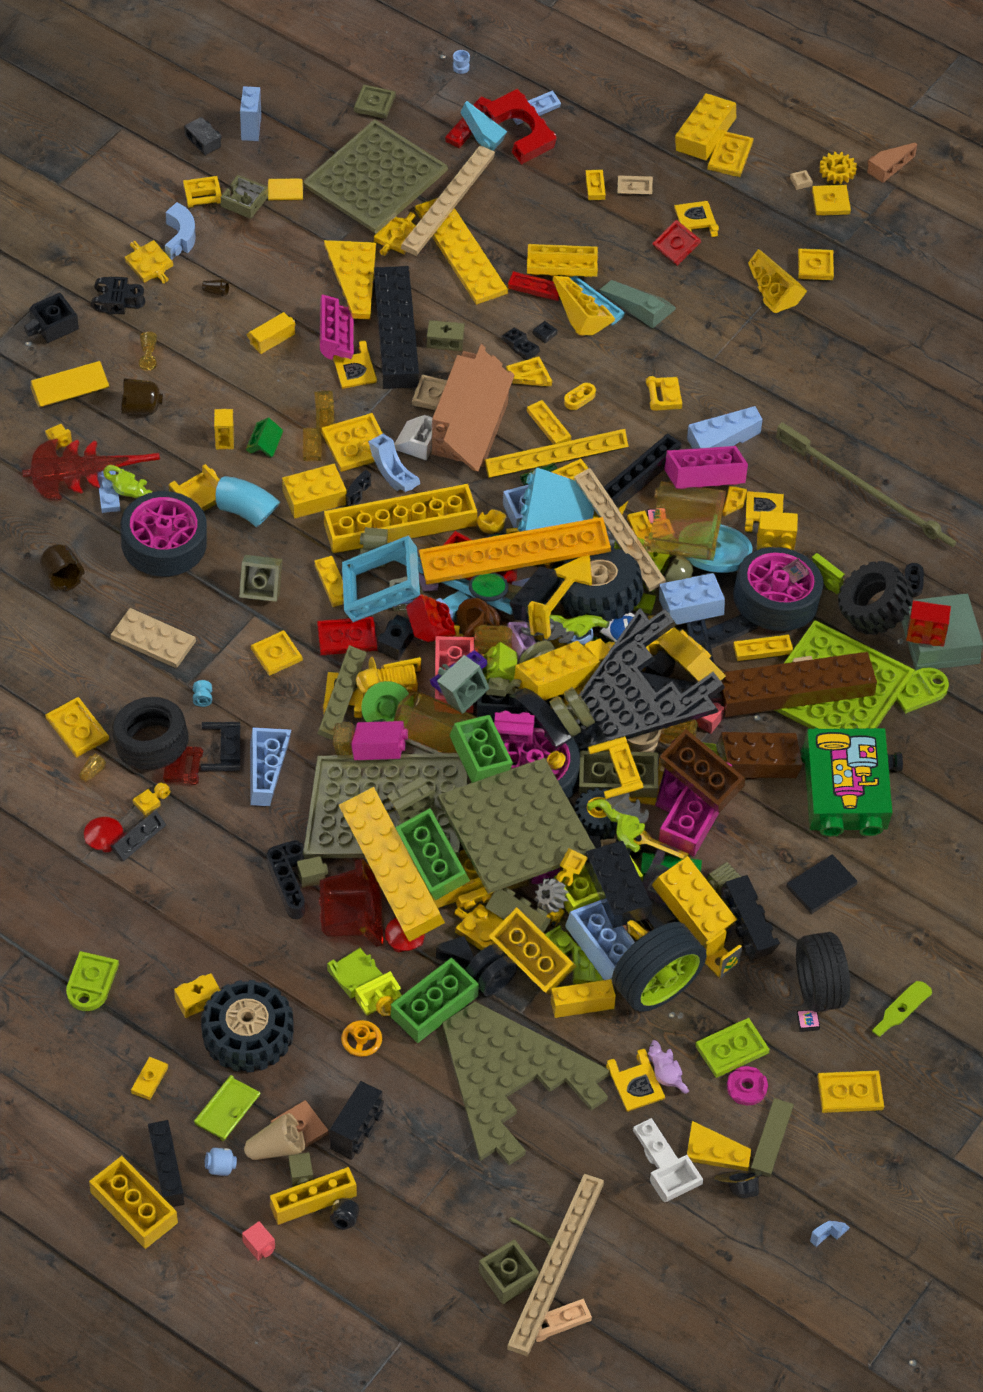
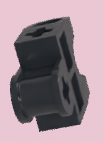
M101 277L95 281V290L103 293V295L94 297L91 301V307L98 312L125 314L126 308L139 309L146 303L143 296V286L140 284H129L128 277Z

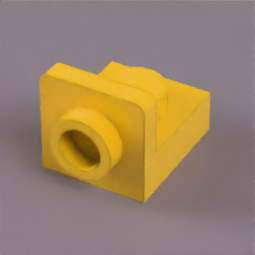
M62 424L45 430L46 437L56 450L72 442L71 431L69 429L66 430Z

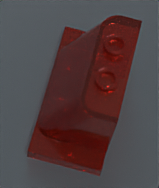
M363 859L355 860L354 870L321 879L319 897L321 914L319 919L322 932L327 937L365 935L376 947L382 946L381 887L371 867Z

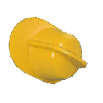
M373 657L369 659V668L359 672L356 677V684L364 695L370 687L382 682Z

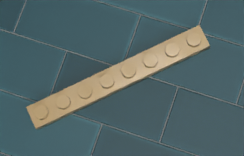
M591 468L574 476L576 483L598 516L603 517L605 526L621 550L626 554L629 553L638 562L642 581L649 592L658 588L659 584L666 583L665 578Z

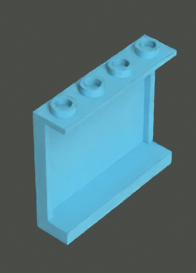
M536 468L533 473H529L526 481L528 488L524 493L525 504L521 509L523 517L518 525V531L593 519L594 508L575 480L540 468Z

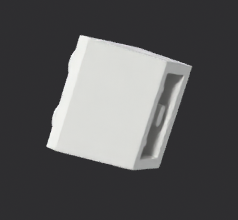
M422 415L407 421L394 444L395 449L427 460L432 451L433 418Z

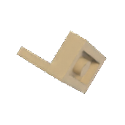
M617 175V193L652 194V176Z

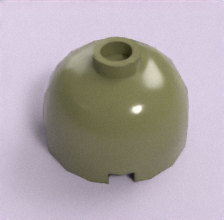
M677 554L664 575L666 576V583L691 578L693 573L692 564L685 557Z

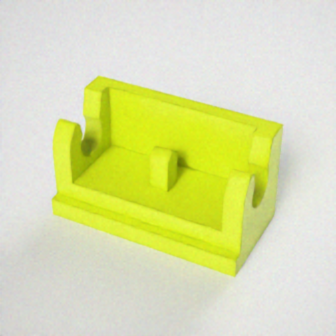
M390 971L356 988L355 999L365 1015L368 1016L377 1011L376 1004L381 997L390 996L395 1001L402 996L399 992L401 988Z

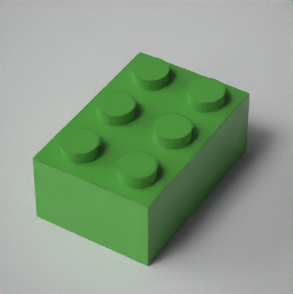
M490 715L454 724L449 736L471 783L511 769L513 762Z

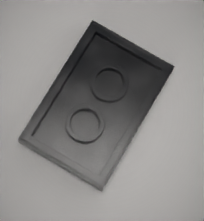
M832 854L788 882L786 887L813 914L856 886L858 881Z

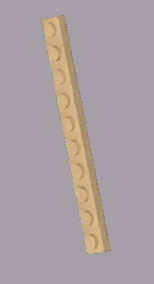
M481 145L477 148L402 243V250L415 256L419 254L494 158V151Z
M587 1174L583 1175L511 1336L508 1350L525 1356L529 1355L602 1190L604 1180Z

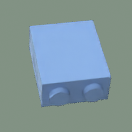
M243 86L240 108L241 140H259L261 123L260 87Z

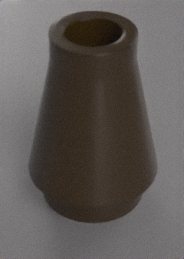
M225 279L204 280L202 290L224 296L229 292V282L225 281Z

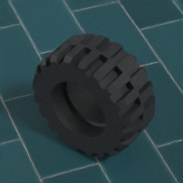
M873 561L869 562L868 565L860 566V569L854 570L851 573L852 575L845 579L844 586L842 585L840 588L841 594L838 596L839 610L858 632L863 634L877 635L878 632L885 633L888 632V629L895 628L898 622L901 623L904 620L905 614L908 615L910 611L909 606H912L913 590L910 582L896 566L885 561H878L877 563ZM881 591H884L882 596L877 601L870 605H867L874 595Z

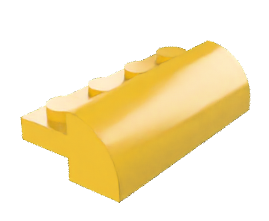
M528 244L527 274L566 275L569 277L597 276L598 247Z

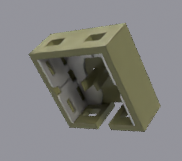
M237 175L231 183V194L233 195L230 197V189L227 188L220 197L221 207L252 219L268 198V187Z

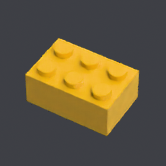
M335 463L282 477L283 494L294 519L346 505L347 490Z

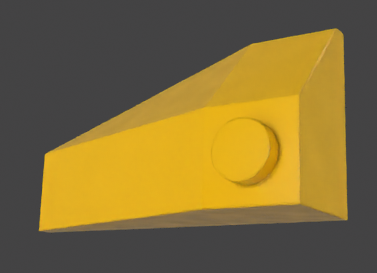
M758 249L748 262L753 277L758 282V289L764 297L763 302L772 312L778 313L796 306L807 292L798 281L761 250Z

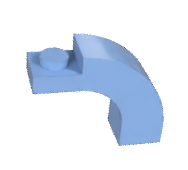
M176 202L166 211V224L178 231V234L165 245V253L171 260L178 256L182 250L189 253L196 239L195 221L191 212Z
M383 433L368 441L378 469L392 488L396 491L401 489L407 492L420 485L419 478L408 471L401 463L396 453L394 441Z

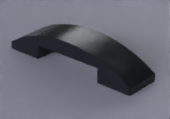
M523 688L509 696V699L520 711L524 709L530 715H535L534 721L544 730V737L555 748L562 746L572 739L558 715L536 693Z

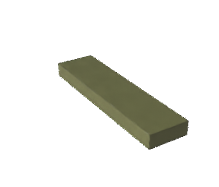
M774 1098L750 1171H762V1175L771 1177L794 1104Z

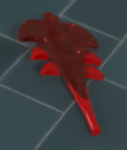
M51 439L36 449L32 456L31 469L22 470L23 477L32 476L33 485L42 497L50 500H62L59 494L60 481L64 480L70 490L82 494L83 491L80 487L81 476L85 475L89 484L100 488L98 472L104 471L107 465L123 467L141 462L160 460V454L97 456V441H93L86 447L84 456L80 457L78 455L80 442L75 440L65 448L62 457H58L56 449L59 441L58 439Z

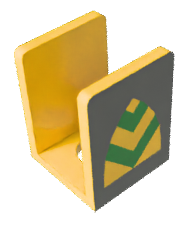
M725 929L706 941L704 946L707 954L705 964L719 978H722L740 964L742 952L741 945H738L730 952L724 948ZM717 958H721L720 966L715 963Z

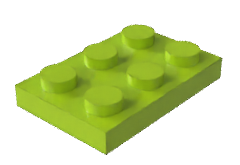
M749 1018L699 1040L695 1045L716 1078L769 1054L770 1050Z

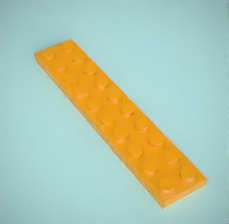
M600 517L420 549L419 556L425 583L428 585L611 552V546L604 519Z

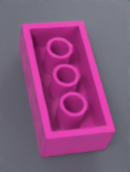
M736 446L670 450L666 454L664 470L675 488H702L704 486L745 483L748 463Z
M685 786L660 828L659 841L695 857L719 813Z

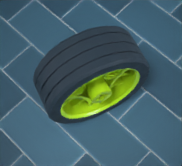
M672 922L661 925L642 936L623 954L614 968L612 984L635 1011L644 1012L659 1008L677 997L695 980L705 964L707 957L706 949L684 923Z

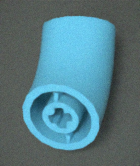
M222 477L216 487L215 495L218 508L245 518L255 527H258L280 504V501L266 490L235 477Z

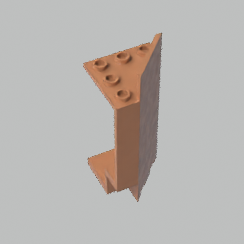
M482 344L477 354L463 351L461 356L457 355L432 419V454L455 461H462L473 471L477 472L480 466H485L484 459L488 458L506 410L509 389L515 376L511 371L507 372L502 367L503 364L494 355L490 356Z

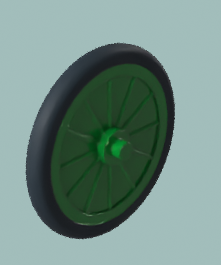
M497 573L476 575L469 582L470 593L475 598L483 601L499 600L507 594L509 588L507 580Z

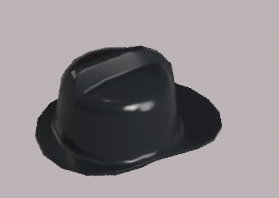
M722 1172L715 1175L714 1180L728 1183L731 1192L740 1198L755 1197L759 1194V1177L763 1172Z

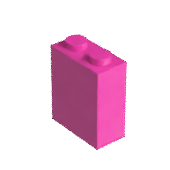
M358 722L351 744L354 760L400 759L402 751H405V740H408L407 728L404 729V722Z

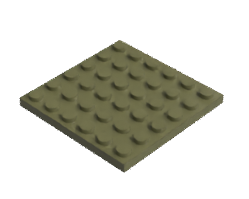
M374 119L305 179L303 185L377 234L447 172L448 166Z
M545 758L438 795L437 800L488 894L560 868L568 848L585 855L586 851L595 849Z

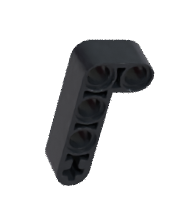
M296 840L273 846L267 852V864L288 916L295 920L302 918L305 914V900L292 870V867L297 866V861L304 860L303 844Z

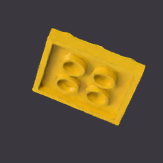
M373 413L321 428L322 435L340 472L375 462L368 441L383 433Z

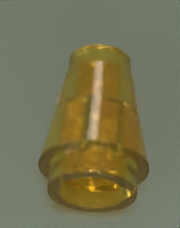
M95 753L88 758L78 776L87 783L105 769L106 761Z

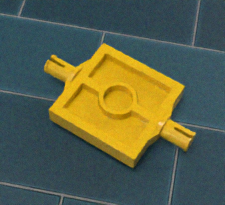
M410 212L406 218H393L374 236V242L383 245V248L380 250L381 255L385 256L390 249L402 254L406 253V251L401 249V246L416 227L412 223V220L415 218L414 213Z
M154 240L142 247L136 241L131 242L130 246L134 249V252L125 256V262L144 283L157 277L162 283L167 282L168 277H166L164 272L174 265L173 261Z
M479 904L468 914L459 907L455 910L454 915L463 920L456 927L455 933L461 937L465 936L468 942L480 950L496 944L489 935L504 919L485 908L482 904Z

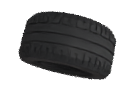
M143 697L128 703L119 711L112 723L113 740L119 757L129 766L141 770H155L172 764L183 754L189 741L188 729L182 710L177 704L161 697ZM149 726H164L168 728L167 732L161 737L150 741H138L132 738L138 731Z
M832 932L802 936L796 945V967L800 989L807 1007L814 1012L843 1008L850 998V976L845 951L839 937Z

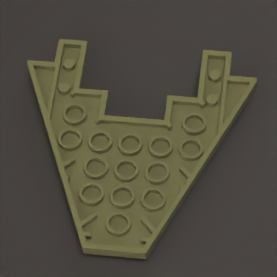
M477 1002L472 1003L442 1023L480 1161L497 1151L505 1162L511 1165L526 1154V1150L503 1123L517 1114V1109L507 1097L536 1078L549 1092L567 1082L591 1111L607 1101L608 1096L597 1083L610 1075L609 1069Z

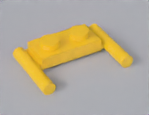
M625 736L588 747L589 754L609 749L610 757L621 787L604 791L605 799L643 789V783Z

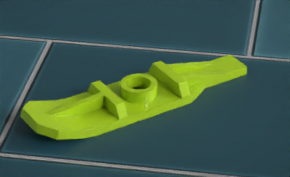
M921 981L913 983L885 1010L884 1019L872 1032L880 1038L892 1026L901 1024L919 1005L932 995L931 987ZM898 1008H904L905 1012H900Z

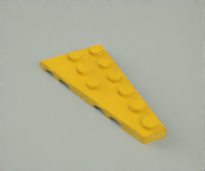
M324 240L325 250L328 252L329 260H331L334 273L342 288L343 296L346 298L352 319H370L376 243Z

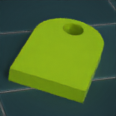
M935 668L916 670L896 700L905 714L939 701L947 694L948 679L943 672ZM940 679L943 683L936 684L932 680Z
M80 951L66 988L69 1003L81 1011H92L102 1006L110 991L119 966V960ZM81 997L89 998V1001L86 1003H80L78 1000Z

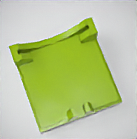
M361 948L338 962L333 959L327 963V971L351 999L355 997L356 988L383 975L376 967L375 960L371 959V955H366Z

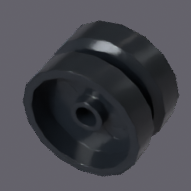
M494 944L481 950L471 960L466 972L479 984V990L488 997L501 991L512 980L517 971V964L510 957H505V952L498 945Z

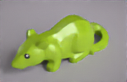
M107 465L104 468L103 474L105 478L112 482L114 490L119 495L137 499L147 493H152V491L144 487L147 484L146 480L141 479L138 482L134 479V474L114 465ZM109 471L119 472V474L113 475L110 474Z

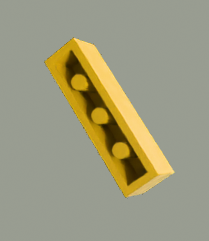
M349 1167L270 1195V1208L279 1225L331 1206L337 1199L356 1197L357 1184Z

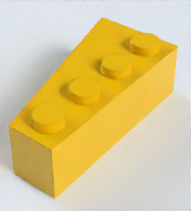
M674 627L659 642V645L698 682L711 672H714L720 681L725 677V674L709 659L711 657L709 652L684 630L679 632Z

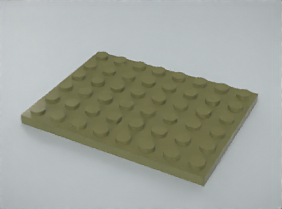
M458 753L401 754L400 759L354 760L353 755L318 756L304 845V858L319 856L321 858H366L339 805L372 787L375 788L395 827L431 808L457 857H460L461 842L437 800L439 794L469 784V776ZM422 776L431 789L435 801L400 820L392 809L387 795L393 789L405 786L411 779H417Z

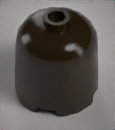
M123 379L121 414L152 415L157 411L158 405H162L163 394H159V387L156 383L138 379Z
M55 544L44 550L41 555L40 565L42 571L55 591H58V589L69 591L81 583L80 578L85 574L84 568L68 546Z

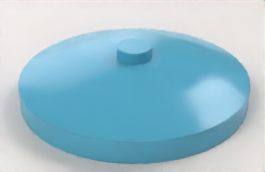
M701 523L692 525L682 531L678 540V551L681 556L685 557L697 568L711 572H733L738 570L743 559L752 553V544L744 534L734 528L715 523Z

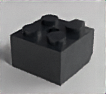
M61 292L34 303L29 308L31 321L24 325L25 333L28 337L41 334L47 343L79 330L78 315Z

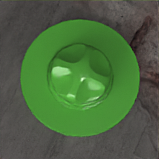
M391 681L379 682L370 687L365 693L361 704L362 715L366 722L385 719L386 722L403 721L405 727L412 717L413 701L409 692L402 685Z

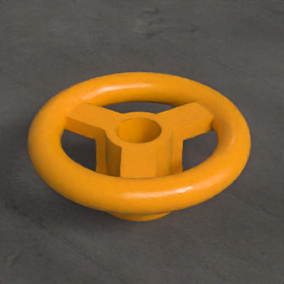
M359 1020L346 1026L343 1030L341 1041L348 1053L358 1057L372 1055L380 1048L382 1034L380 1029L372 1022ZM349 1033L354 1036L357 1042L356 1049L352 1048L348 1043L347 1037ZM376 1038L375 1044L370 1049L362 1051L363 1045L368 1040Z

